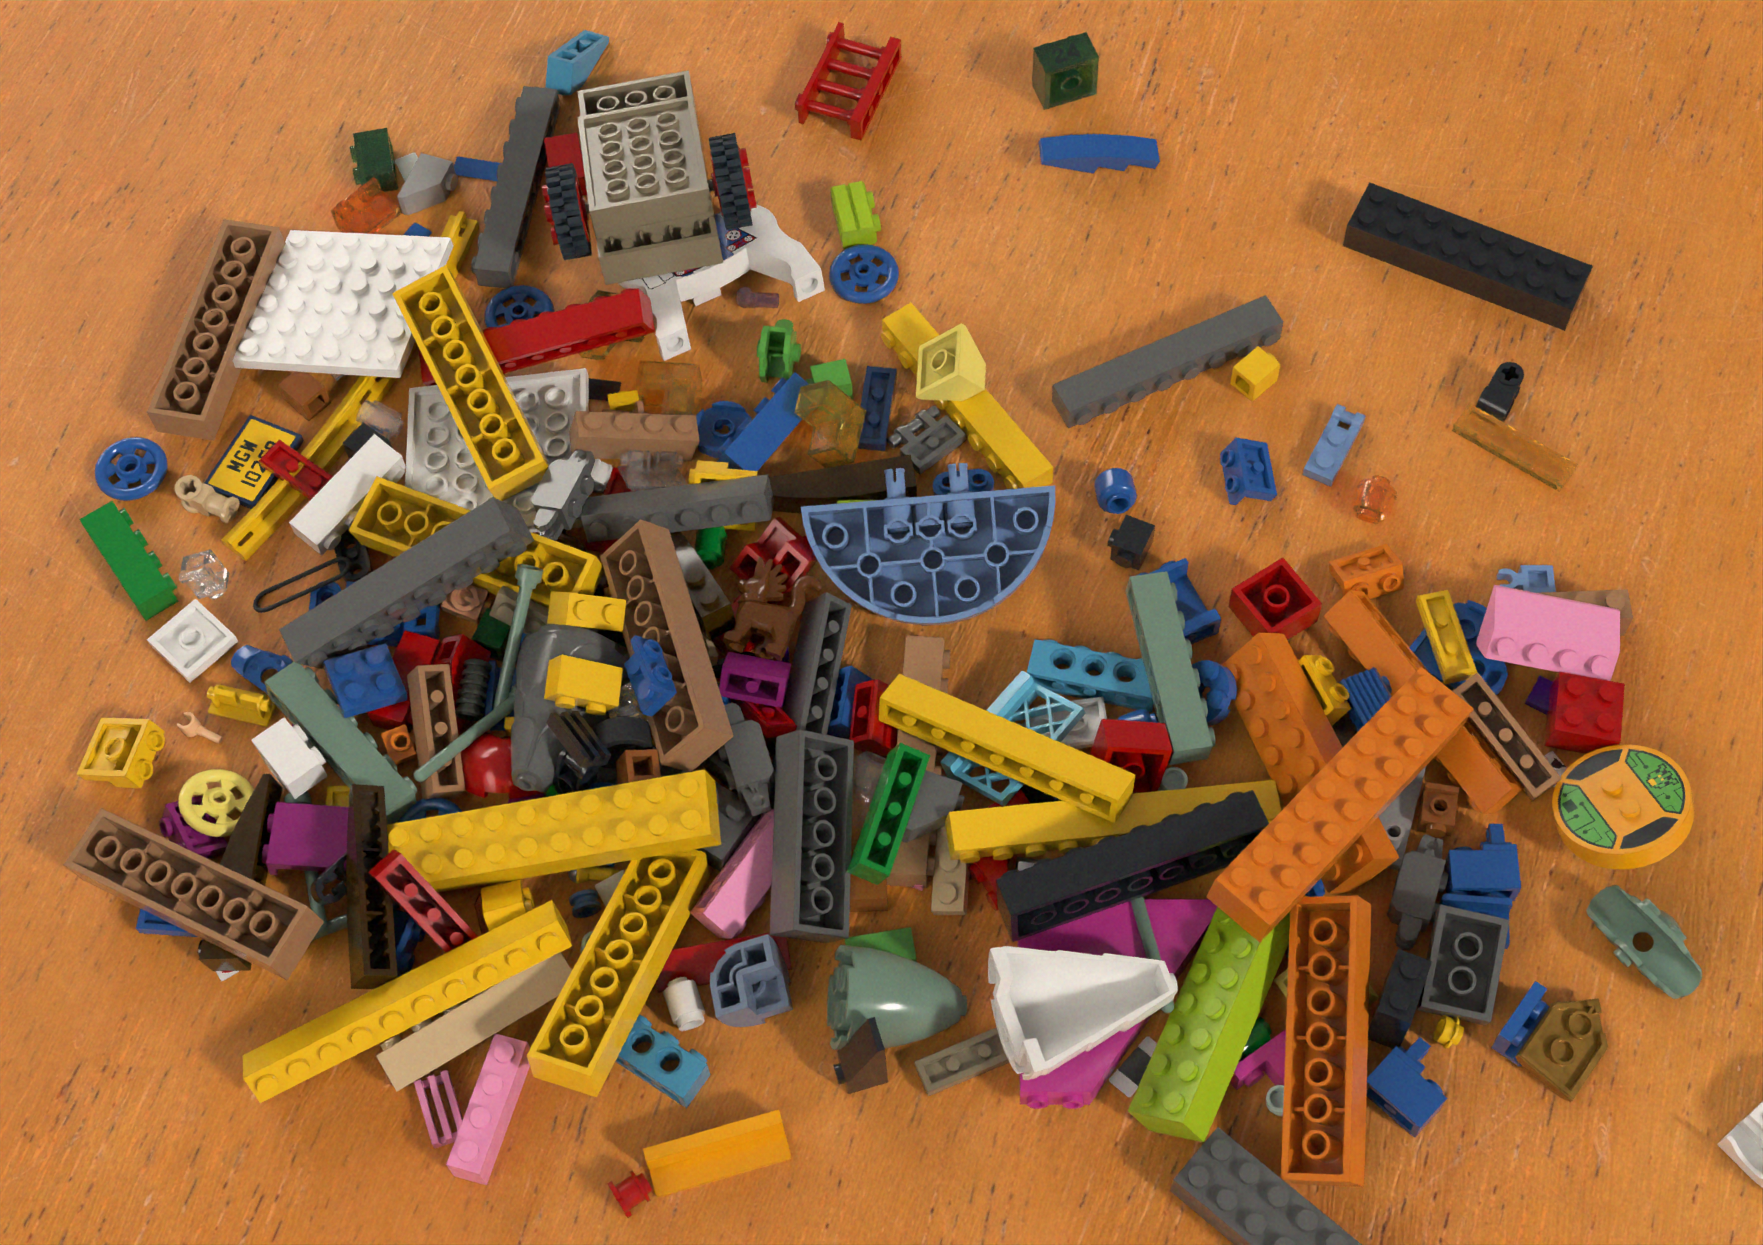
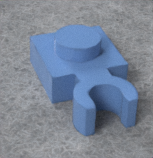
M1521 565L1518 573L1507 568L1498 571L1497 580L1504 579L1510 583L1500 584V586L1534 593L1556 592L1553 565Z

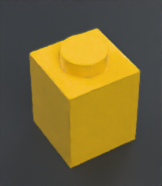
M1257 346L1233 367L1230 384L1253 402L1277 381L1280 363L1271 353H1266Z

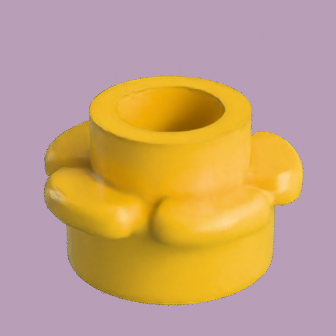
M1443 1015L1436 1025L1433 1036L1434 1041L1441 1043L1445 1049H1448L1452 1044L1456 1046L1464 1032V1027L1459 1025L1460 1019Z

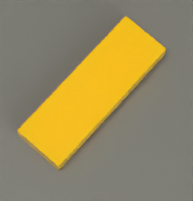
M1444 590L1418 595L1416 604L1444 684L1468 680L1477 673L1449 591Z

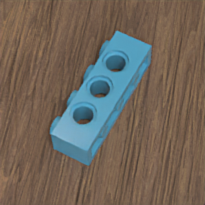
M1050 639L1043 641L1034 640L1027 673L1032 675L1035 683L1054 693L1082 699L1103 697L1104 703L1136 710L1144 708L1152 713L1154 703L1142 658L1136 660L1123 657L1115 652L1101 653L1092 651L1085 646L1072 647L1062 645ZM1065 664L1069 666V668L1058 669L1056 665ZM1095 670L1100 672L1101 674L1097 676L1089 675L1087 672ZM1129 677L1132 681L1122 682L1118 678Z
M639 1014L615 1062L687 1109L710 1076V1071L706 1064L707 1059L694 1049H690L687 1052L678 1046L680 1042L666 1031H662L661 1034L651 1028V1022ZM642 1042L652 1044L650 1049L644 1053L635 1051L636 1046ZM669 1060L680 1062L679 1066L673 1071L662 1069L663 1065Z

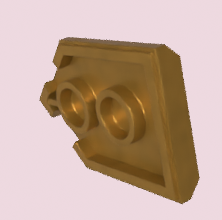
M1599 999L1551 1003L1515 1056L1523 1067L1559 1097L1569 1102L1573 1101L1608 1048L1606 1033H1603L1599 1013L1602 1012Z

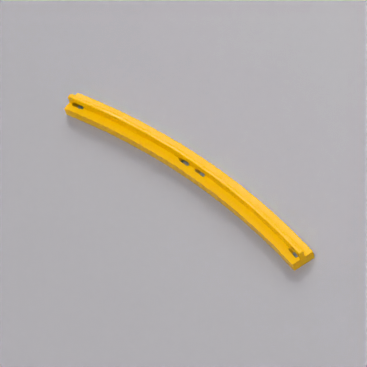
M459 211L457 216L450 215L441 237L451 238L454 245L446 264L454 278H456L479 229L478 221L466 218L465 212ZM460 229H465L462 237H459ZM416 341L413 345L407 362L409 361L410 357L412 356V354L418 346ZM360 376L333 414L301 452V455L328 472L345 451L343 442L363 422L366 423L397 378L382 377L377 382L375 380L376 376ZM367 392L369 397L362 405L359 402ZM299 462V469L295 473L289 474L295 477L305 465ZM278 479L257 502L255 507L221 539L224 546L247 561L306 497L292 488L286 480ZM249 533L251 537L242 546H239L238 543Z

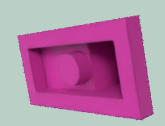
M1286 1029L1237 1064L1230 1081L1236 1090L1245 1084L1247 1087L1256 1084L1264 1076L1263 1071L1275 1086H1284Z

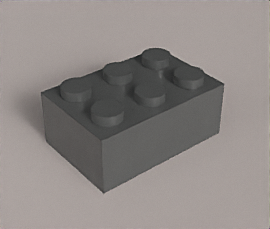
M1440 904L1435 911L1426 958L1432 961L1417 1005V1010L1440 1016L1446 1015L1451 1018L1458 1017L1462 1021L1484 1026L1491 1023L1510 920Z

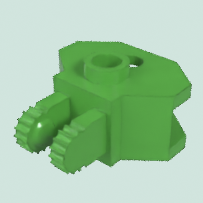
M779 320L774 327L763 326L761 338L757 344L759 378L761 382L767 383L769 376L784 377L788 380L794 373L795 362L800 361L801 344H796L797 332L794 331L793 323L790 320Z

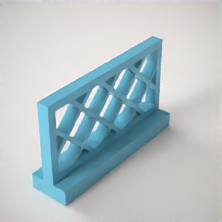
M1021 671L986 710L1011 722L1026 719V728L1034 730L1039 734L1050 732V738L1061 742L1086 714L1083 707L1035 683L1032 675ZM1037 696L1046 699V706L1029 709L1030 704ZM1064 710L1071 712L1066 720L1054 722L1053 713ZM1048 714V724L1031 727L1030 718ZM950 751L941 760L947 778L962 782L964 785L1002 806H1005L1024 785V783L1001 773H991V770L985 767L986 775L970 777L968 774L975 767L982 765ZM1009 779L1010 784L1002 793L992 789V782Z

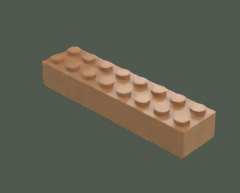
M223 220L147 411L157 432L215 440L242 369L235 368L233 358L286 244L279 227Z
M640 519L605 551L600 558L612 598L626 600L622 633L629 657L635 653L630 641L635 635L652 639L661 646L666 665L672 674V680L677 693L652 717L647 716L661 765L691 772L734 735L669 529Z
M102 808L64 863V866L82 880L285 980L289 979L324 922L308 906Z

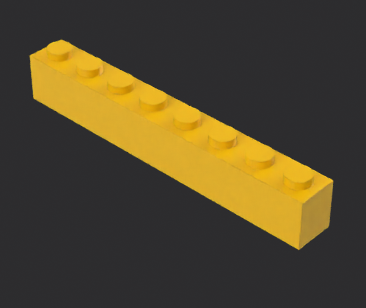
M910 302L882 319L883 333H881V338L889 349L893 348L901 364L906 369L910 368L917 380L919 346L939 336V334ZM986 388L964 401L934 400L937 407L941 410L945 409L950 415V419L968 436V441L975 451L980 450L986 457L989 468L995 473L998 472L1003 477L1007 489L1041 487L1053 483V466Z
M898 674L880 697L879 721L1115 823L1132 798L1135 774L920 683L917 680Z

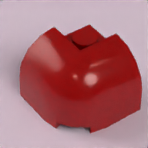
M776 517L757 542L747 544L729 569L741 580L750 579L754 576L759 557L763 560V568L767 561L772 559V570L781 564L782 570L778 576L787 574V580L781 584L786 585L787 588L786 591L781 593L791 591L798 578L809 573L817 562V558L807 536L802 537L781 517Z
M485 732L461 752L465 791L486 798L488 797V792L508 793V798L514 799L544 793L536 790L526 791L513 785L511 775V736L499 738Z

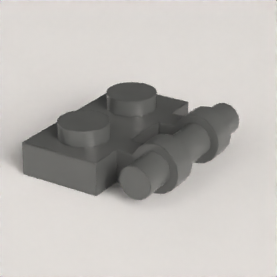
M935 405L926 411L922 409L916 413L915 419L905 426L900 425L894 430V434L887 438V443L892 449L901 443L906 444L900 448V456L911 455L913 469L919 475L966 441V434L947 415L939 421L935 420L940 415V411ZM920 429H926L917 437L914 435Z

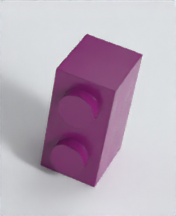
M728 652L722 666L719 685L720 694L722 697L782 708L787 692L791 663Z

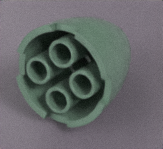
M840 945L837 948L835 960L840 961L838 967H835L833 975L829 977L827 995V1026H831L835 1034V1038H831L830 1041L833 1050L843 1048L849 1042L851 1036L869 1018L875 1017L884 1048H891L920 1041L938 1034L958 1023L960 1017L966 1015V995H962L961 989L929 967L911 959L872 948Z

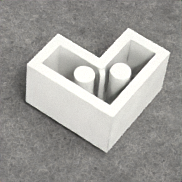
M284 717L253 738L252 742L272 774L283 788L287 789L293 798L296 799L327 777L322 767L326 760L315 746L312 747L307 741L308 737L298 724L291 726Z

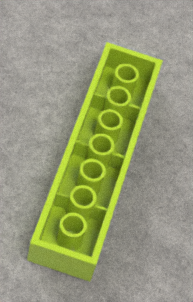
M1217 907L1176 999L1174 1010L1169 1015L1128 1109V1112L1149 1131L1205 1142L1289 944L1290 912L1260 943Z

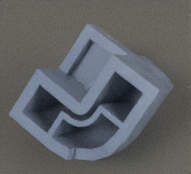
M768 934L737 943L724 950L726 953L717 962L714 972L710 973V988L715 1015L718 1020L732 1027H748L764 1024L767 1017L793 1010L788 983L791 982L788 969L778 945Z

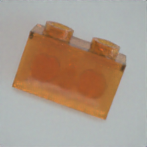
M373 177L367 183L362 184L345 200L340 201L331 210L337 228L342 233L376 234L402 214V210L398 203L382 191L379 181Z

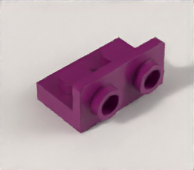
M203 796L192 797V804L202 805ZM178 801L165 805L163 816L159 820L160 830L164 837H168L169 841L207 859L224 854L228 845L224 837L208 836L191 828L180 813ZM207 813L204 814L203 820L216 824L214 817Z

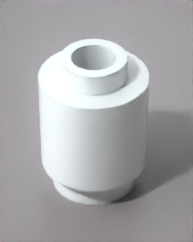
M686 977L670 981L667 984L668 988L663 991V995L673 1024H676L680 1031L691 1030L702 1025L705 1022L703 1016L705 1009L696 982L694 980H687Z

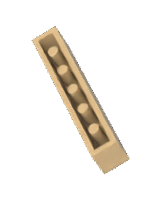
M562 952L474 995V998L462 1004L460 1002L442 1011L444 1016L434 1022L429 1018L411 1027L414 1033L401 1040L399 1034L380 1045L383 1052L376 1055L395 1090L399 1091L559 996L572 970Z

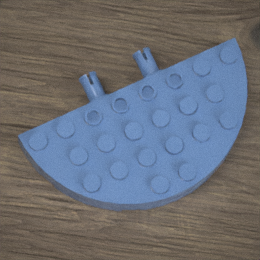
M956 463L947 465L950 493L946 495L909 498L905 493V469L896 468V482H894L893 469L884 470L887 487V498L884 500L801 507L806 536L814 555L830 579L849 598L867 610L893 621L921 626L945 625L971 619L989 611L1011 596L1026 581L1039 562L1050 537L1055 511V485L972 492L969 491L968 463H959V477H957Z

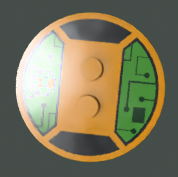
M1613 745L1585 754L1563 772L1561 780L1557 782L1553 792L1552 808L1562 841L1580 859L1603 868L1634 869L1660 861L1674 852L1683 843L1693 825L1694 803L1690 783L1685 772L1669 756L1644 746Z

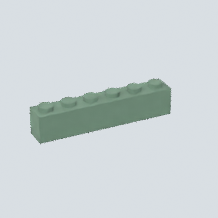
M1167 571L1130 576L1125 592L1158 722L1165 723L1173 750L1169 759V765L1206 760L1212 747L1215 746V734L1213 728L1207 726L1205 718L1208 715L1207 703L1204 697L1200 698L1198 687H1200L1199 673L1197 668H1192L1190 661L1192 658V646L1190 640H1185L1184 638L1185 620L1182 611H1177L1175 603L1177 601L1176 585L1174 582L1170 583Z
M292 662L264 681L269 698L293 725L298 724L308 737L307 741L312 747L315 746L328 765L349 788L352 784L384 786L387 825L397 822L417 803L415 795L417 788L407 776L402 778L396 771L397 766L392 758L387 754L381 755L376 749L378 746L373 737L368 732L363 734L357 728L358 723L354 716L344 719L335 695L328 688L323 690L318 684L319 679L310 667L304 669L301 664Z

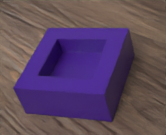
M1539 676L1525 704L1547 715L1550 686L1553 682Z

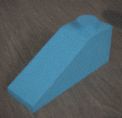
M583 30L551 53L547 60L545 88L557 89V94L571 95L581 88L608 45L609 37Z

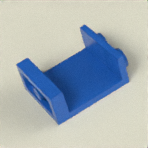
M1186 558L1177 562L1169 561L1153 572L1138 574L1144 575L1167 571L1170 583L1174 582L1176 585L1177 601L1175 603L1177 611H1182L1184 615L1185 640L1189 639L1191 645L1219 633L1221 617L1216 609L1207 611L1187 576L1188 561Z

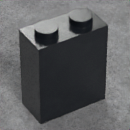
M1400 949L1397 950L1368 1028V1040L1392 1049L1396 1046L1398 1048L1401 1046L1412 1023L1432 961Z

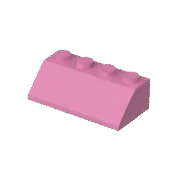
M1494 585L1476 646L1487 659L1611 681L1620 653V611L1615 608Z

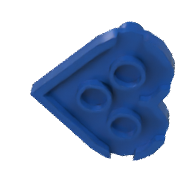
M1468 600L1467 603H1455L1453 605L1476 670L1495 695L1501 692L1507 679V667L1503 661L1485 658L1476 646L1487 608L1471 600ZM1424 628L1409 648L1431 675L1444 684ZM1465 681L1444 685L1453 691Z

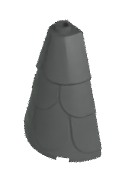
M559 624L544 625L540 627L538 632L533 633L530 631L526 634L521 643L516 661L514 723L511 727V775L513 785L526 791L536 790L544 793L553 785L557 758L564 746L546 723L551 713L557 712L560 716L561 712L567 711L571 715L572 711H578L592 728L599 722L613 718L635 695L624 663L630 658L629 654L623 656L614 649L616 643L593 631ZM563 654L623 668L619 706L606 711L605 715H593L587 713L586 708L575 706L572 709L560 708L555 706V701L544 699L549 660Z

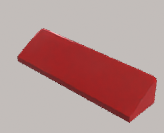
M769 932L672 949L656 980L658 993L668 988L667 984L670 981L680 977L694 980L697 986L710 984V973L714 972L717 962L726 953L725 949L737 943L766 934L778 945L787 969L792 970L787 938L772 936Z

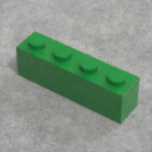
M110 501L79 519L145 621L179 602L173 593V590L177 589L176 584L168 572L163 575L158 569L163 565L154 551L146 552L144 547L148 543L139 529L133 532L130 528L134 522L125 508L118 510L114 502Z
M901 742L888 753L847 873L876 885L890 876L931 755Z

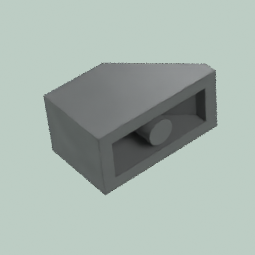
M925 770L902 841L908 843L945 826L948 813L961 810L965 796L959 795L962 782Z

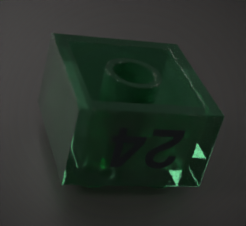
M1087 32L1033 48L1032 86L1044 110L1097 94L1099 56Z

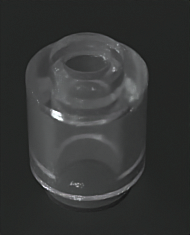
M367 399L361 406L356 421L364 422L388 440L392 436L397 437L404 425V421L401 420L402 413L376 400L372 402Z

